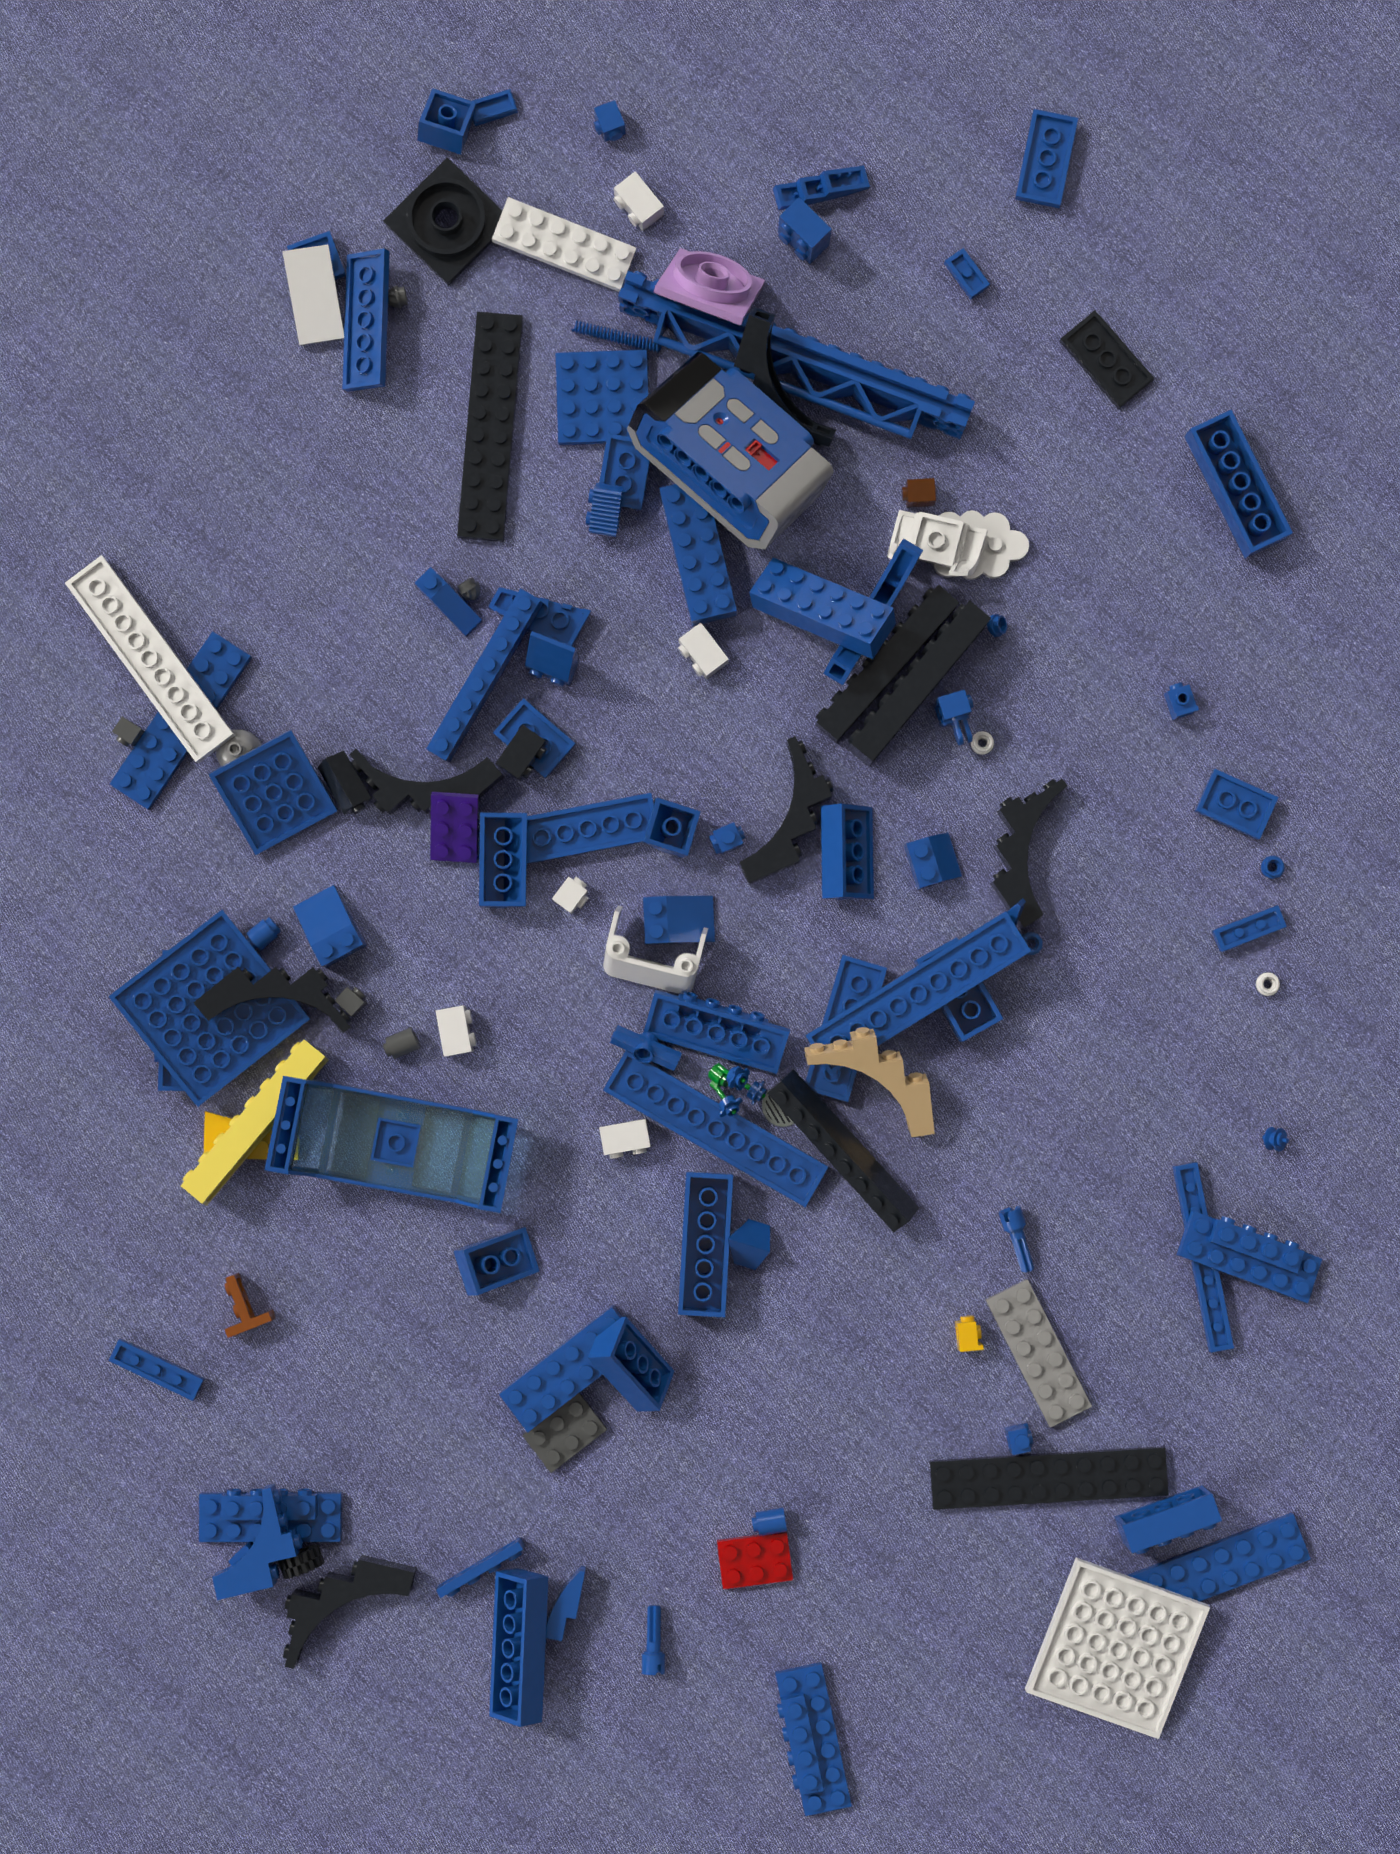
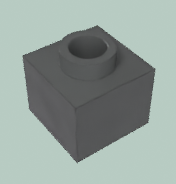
M123 716L112 730L113 733L118 735L116 740L126 747L129 744L135 746L145 732Z
M346 987L334 1000L353 1017L367 1004L364 1000V993L357 987L354 989Z

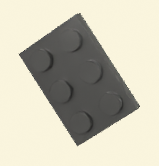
M579 1392L522 1436L549 1472L552 1473L605 1432L607 1427Z

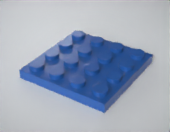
M647 350L555 353L558 444H606L607 433L630 437L627 430L628 425L649 407Z
M292 729L208 774L255 855L338 811Z

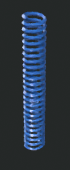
M576 320L574 329H571L576 334L579 332V334L597 337V339L600 337V339H607V341L618 342V344H625V346L628 344V346L632 345V347H639V349L642 348L643 350L646 348V350H653V352L656 351L657 353L660 352L662 347L659 344L655 346L654 342L652 344V338H650L648 344L649 337L646 338L645 342V336H643L641 342L642 336L640 335L638 340V334L634 341L635 334L633 333L631 338V332L628 339V332L624 336V331H622L620 337V330L616 338L617 329H615L613 335V328L611 329L610 336V328H608L606 333V327H604L602 334L603 326H601L599 332V325H597L595 332L596 324H594L592 330V323L588 330L589 323L586 324L585 328V321L583 322L582 329V321L579 322L578 326V320Z

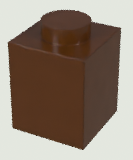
M935 478L907 479L905 487L901 489L902 501H906V508L935 505Z

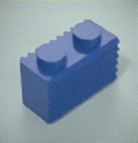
M598 482L594 489H590L588 503H592L591 511H587L585 523L589 525V533L617 536L623 486Z

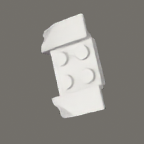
M899 510L887 557L892 559L904 538L923 549L918 559L919 561L950 567L948 575L951 577L972 576L980 561L988 530L969 526L964 521L919 511V513L916 512L915 514Z

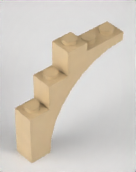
M861 1027L850 1032L851 1041L836 1040L832 1044L825 1045L814 1043L810 1047L804 1048L808 1065L830 1064L845 1066L863 1072L881 1083L901 1105L911 1137L935 1134L930 1085L926 1074L915 1072L905 1076L900 1051L886 1050L882 1054H878L877 1038L873 1029Z

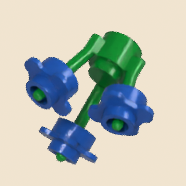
M718 1063L708 1073V1078L712 1080L709 1086L722 1099L718 1105L721 1109L720 1117L725 1115L731 1117L737 1114L740 1110L739 1105L743 1102L742 1098L736 1099L734 1095L726 1097L720 1086L736 1087L739 1091L746 1088L748 1090L746 1097L752 1100V1105H755L757 1101L761 1102L766 1097L767 1090L764 1086L766 1082L762 1081L759 1083L755 1081L752 1085L747 1084L750 1071L747 1068L743 1070L740 1066L728 1070Z

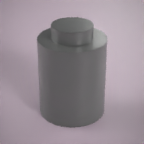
M412 1027L386 1037V1043L383 1044L387 1056H392L394 1059L421 1048Z

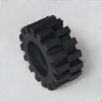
M318 1544L300 1548V1552L296 1557L278 1561L284 1579L308 1573V1571H312L325 1563Z

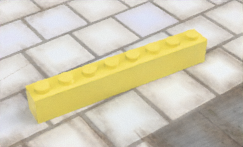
M303 1040L301 1043L297 1042L290 1050L291 1055L286 1061L282 1060L276 1066V1073L272 1078H267L261 1084V1091L256 1097L252 1096L245 1103L244 1107L246 1109L241 1115L237 1114L229 1123L230 1128L225 1134L221 1133L213 1142L215 1144L209 1152H204L198 1160L199 1165L194 1170L188 1171L182 1180L184 1182L181 1187L200 1203L207 1206L272 1129L283 1076L313 1080L329 1059L306 1040Z

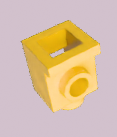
M974 1315L961 1316L959 1321H955L957 1349L960 1352L984 1350L983 1344L978 1342V1339H982L981 1327L976 1325Z

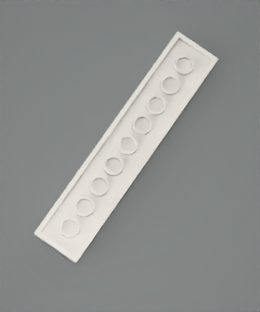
M102 555L65 582L196 763L199 764L235 736Z

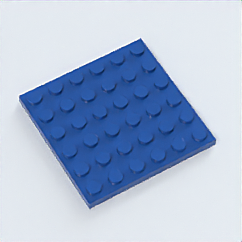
M223 910L219 911L108 996L197 1107L310 1020L295 1000L284 998H260L245 1001L222 1011L210 1021L194 1005L193 1002L237 967L240 970L247 969L254 978L251 980L253 985L271 971Z

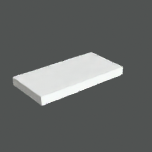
M329 245L282 251L299 345L344 339V328Z

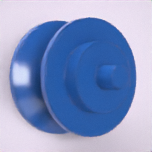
M1269 1127L1262 1136L1267 1150L1275 1149L1280 1152L1289 1142L1287 1133L1283 1128L1276 1130L1274 1127Z

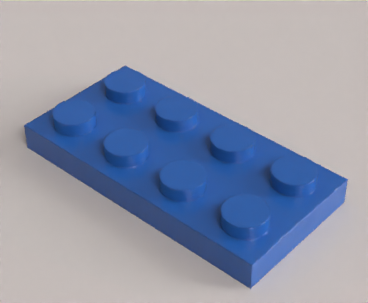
M1037 109L1033 110L1015 200L1060 208L1078 118Z

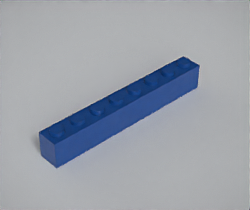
M520 588L426 748L428 751L447 762H451L544 604L540 599Z

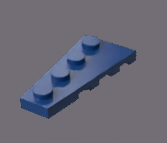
M499 587L488 608L504 617L518 592ZM541 597L538 598L544 604L528 630L573 647L591 614V610L576 608L572 605L553 602Z

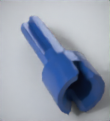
M1016 1206L1015 1210L1008 1207L999 1211L998 1214L1003 1230L1010 1234L1020 1270L1024 1273L1034 1270L1023 1232L1026 1222L1021 1206Z
M649 1605L647 1607V1650L642 1653L641 1674L656 1675L657 1672L665 1674V1653L661 1651V1607L659 1605Z

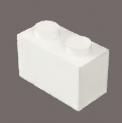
M636 171L614 187L615 197L613 199L621 210L624 208L628 212L630 222L635 227L639 226L642 231L664 215V206Z
M699 623L679 638V651L685 658L690 657L694 663L692 668L699 677L703 675L707 680L728 664V657L702 623Z
M462 1005L436 1010L444 1057L474 1052L473 1047L477 1046L475 1033H470L469 1024L472 1023L470 1009L466 1010V1006Z
M646 1119L599 1127L604 1155H609L610 1159L623 1157V1152L632 1150L633 1155L647 1152L646 1148L651 1147Z

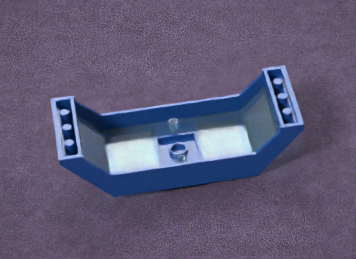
M283 1076L265 1170L282 1174L317 1177L449 1201L480 1210L501 1213L518 1119L477 1109L358 1087Z

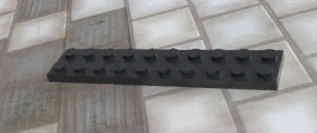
M477 312L457 537L460 539L504 542L523 315Z
M1164 1446L929 1461L933 1510L1169 1495Z

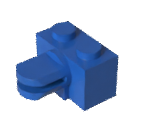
M964 689L938 697L933 706L940 727L944 728L951 725L958 746L964 745V740L959 726L960 723L966 742H973L967 721L970 719L971 708H974L971 695H966Z

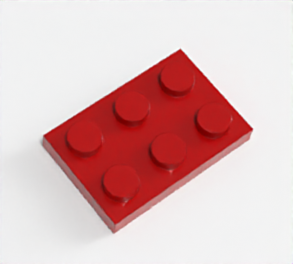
M787 1532L717 1540L723 1589L793 1580Z

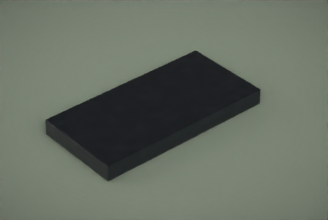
M1096 310L1059 340L1118 410L1155 379Z

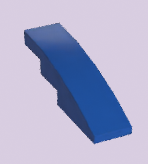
M863 165L827 170L818 176L799 178L794 183L775 185L773 192L778 210H785L798 197L807 205L869 189L870 185Z

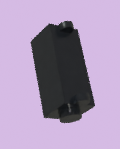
M345 751L325 758L317 768L343 814H357L366 809L365 804L371 797Z

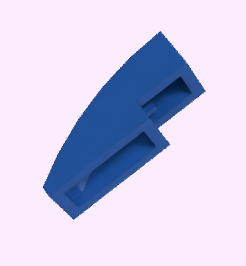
M581 1566L571 1576L558 1595L546 1625L547 1639L562 1641L566 1619H576L586 1570L585 1566Z

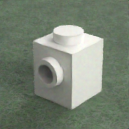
M568 877L552 900L572 914L577 907L581 909L587 902L588 897L586 895L588 891L585 889L587 884L577 877L574 879Z

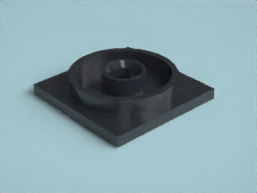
M446 158L383 222L449 286L492 243V237L502 210L452 161ZM452 209L457 213V222L452 227L443 228L436 223V216L441 210Z

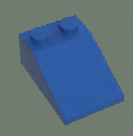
M532 631L525 662L526 669L530 670L529 674L540 679L542 676L550 678L552 684L563 687L564 684L570 686L580 661L576 648Z
M335 885L293 907L309 944L322 967L327 968L367 946Z
M713 896L643 897L645 945L699 943L703 928H708L705 942H715Z
M526 1227L453 1251L467 1296L483 1294L540 1271Z

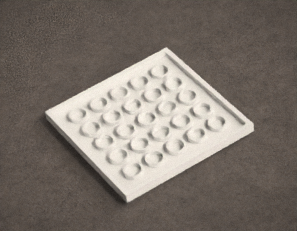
M1076 1557L1025 1690L1029 1694L1159 1739L1210 1607L1206 1603Z

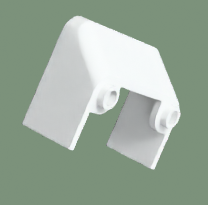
M618 906L614 912L606 944L603 963L605 972L612 977L675 993L684 994L686 991L690 992L695 983L708 928H703L697 954L683 953L679 955L674 967L628 955L630 950L628 940L623 936L616 935L622 906Z

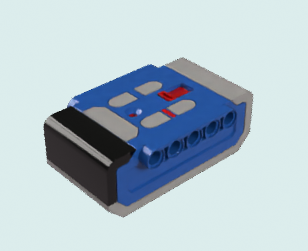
M696 352L637 405L627 428L635 449L746 546L751 548L766 549L821 495L833 475L831 464L811 447L814 444V440L805 428L738 370L730 368L725 372L702 352Z

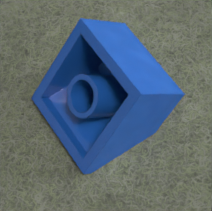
M432 88L419 120L417 141L461 155L468 138L476 102Z
M657 797L643 843L661 852L680 858L688 856L701 811Z
M948 832L925 837L904 845L917 890L962 877Z

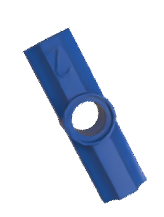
M620 1025L616 1026L609 1042L632 1052L635 1060L640 1063L652 1061L673 1071L677 1067L682 1054L658 1043V1038L652 1033L644 1032L638 1034Z

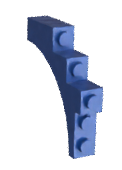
M903 538L869 598L891 607L907 582L923 549ZM840 645L823 674L844 685L862 655Z

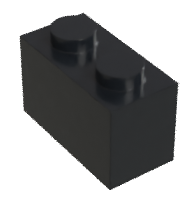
M522 725L496 761V764L519 781L523 777L527 779L534 769L532 764L536 759L540 760L546 753L547 748L545 746L547 743L543 738Z

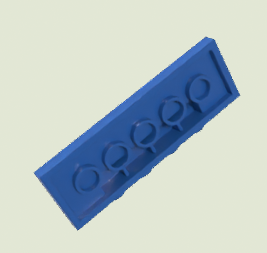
M655 990L644 1032L652 1033L662 1041L777 1074L790 1029L768 1023L769 1019L764 1018L765 1015L761 1012L752 1011L751 1014L745 1013L737 1005L725 1007L713 998H707L704 1001L698 999V996L693 992L686 991L684 994L679 993L676 996Z
M1196 1211L1190 1212L1176 1254L1177 1256L1301 1302H1309L1322 1258L1300 1250V1245L1295 1242L1286 1240L1284 1244L1277 1241L1278 1236L1267 1232H1264L1263 1236L1257 1234V1228L1243 1224L1242 1228L1234 1225L1235 1220L1222 1216L1220 1220Z
M309 1488L298 1489V1492H288V1489H280L282 1494L280 1507L282 1513L286 1514L288 1526L285 1527L286 1530L295 1528L296 1534H300L302 1542H340L342 1540V1492H312V1489ZM228 1489L227 1493H200L199 1542H254L260 1530L263 1517L262 1489H251V1492H241V1489Z
M818 1662L776 1671L775 1674L781 1703L777 1704L779 1718H785L786 1727H782L784 1742H790L791 1751H787L790 1766H795L796 1774L792 1775L794 1789L800 1790L805 1816L851 1807L822 1663Z

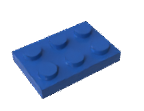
M607 433L599 483L623 486L621 507L642 511L650 461L635 449L631 437Z
M523 698L496 728L493 734L508 746L520 727L524 725L543 738L547 743L545 746L547 751L540 760L536 759L532 766L534 770L546 779L573 749L576 743Z
M1213 769L1194 812L1259 840L1279 797L1222 771Z

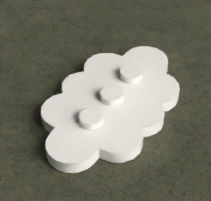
M971 510L961 516L953 512H944L939 515L964 521L969 526L988 530L977 568L972 576H962L965 579L974 580L982 574L992 579L1000 578L1008 570L1010 562L1019 561L1028 552L1029 541L1025 534L1020 531L1010 530L1009 521L1000 513H989L983 517L979 512ZM933 564L937 574L941 577L951 578L948 575L950 567Z

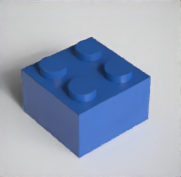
M800 197L779 216L778 236L780 240L786 245L790 244L795 249L794 252L797 257L802 261L806 260L811 264L829 246L832 229Z

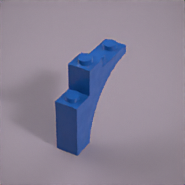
M275 1484L266 1485L262 1489L263 1517L260 1530L252 1547L239 1561L230 1567L217 1571L212 1576L217 1600L274 1587L278 1582L277 1579H279L280 1574L278 1565L273 1562L296 1557L300 1552V1548H302L301 1536L296 1534L295 1528L285 1529L288 1526L286 1514L282 1513L280 1507L282 1494L280 1489H276Z

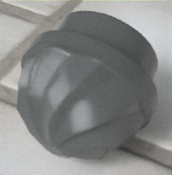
M394 285L388 291V304L390 306L401 309L402 306L408 305L404 286L398 287V285Z
M473 577L457 585L460 590L458 592L459 595L466 600H476L480 594V583L476 582Z

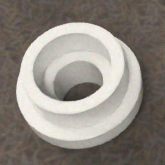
M981 731L973 735L971 748L975 753L984 755L992 750L994 740L989 733ZM983 739L986 742V746L980 747L978 740Z
M1263 973L1256 980V988L1262 995L1271 996L1279 990V979L1273 973ZM1265 980H1269L1271 983L1268 989L1264 987Z

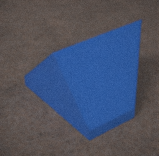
M747 1219L728 1238L734 1264L753 1270L758 1268L770 1253V1225Z

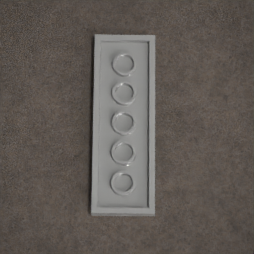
M1024 1279L985 1299L1048 1426L1051 1428L1092 1407L1028 1279Z

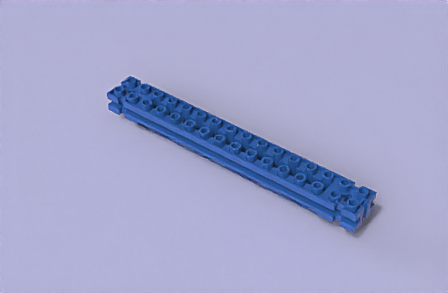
M627 272L625 285L621 288L618 295L619 310L636 318L637 316L641 317L645 321L657 325L654 343L725 370L734 368L746 378L754 380V373H744L739 368L734 367L733 362L707 353L730 350L736 358L750 313L747 314L742 325H738L655 294L654 289L659 279L652 282L647 280V276L642 272ZM775 323L773 324L771 352L776 374L791 373L802 386L800 388L779 380L786 393L908 439L912 438L917 424L933 430L938 429L946 435L961 439L975 401L971 400L970 396L959 393L958 396L949 394L950 390L945 386L930 385L927 380L921 377H909L902 370L885 368L881 362H869L857 353L851 352L848 354L841 351V348L836 345L829 344L827 346L819 343L820 341L812 336H807L806 338L798 335V332L793 329L785 328L784 330L776 327ZM667 327L678 341L663 336ZM681 330L707 339V341L695 346L689 344ZM807 377L833 388L820 393L813 390ZM853 396L865 412L832 399ZM870 401L893 409L895 412L885 416L877 415ZM913 420L910 429L893 423Z

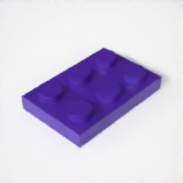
M432 792L430 860L477 863L479 795Z

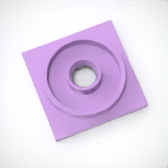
M680 248L657 282L654 293L732 323L742 325L761 292L765 280L749 274L740 264L724 256L702 251L690 252Z

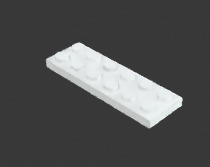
M510 197L507 198L492 237L493 243L620 292L636 252V247Z

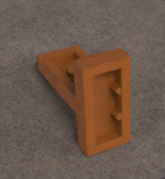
M239 1273L225 1278L227 1282L224 1284L228 1296H232L235 1303L233 1305L234 1313L242 1321L224 1329L227 1338L276 1319L273 1310L255 1316Z

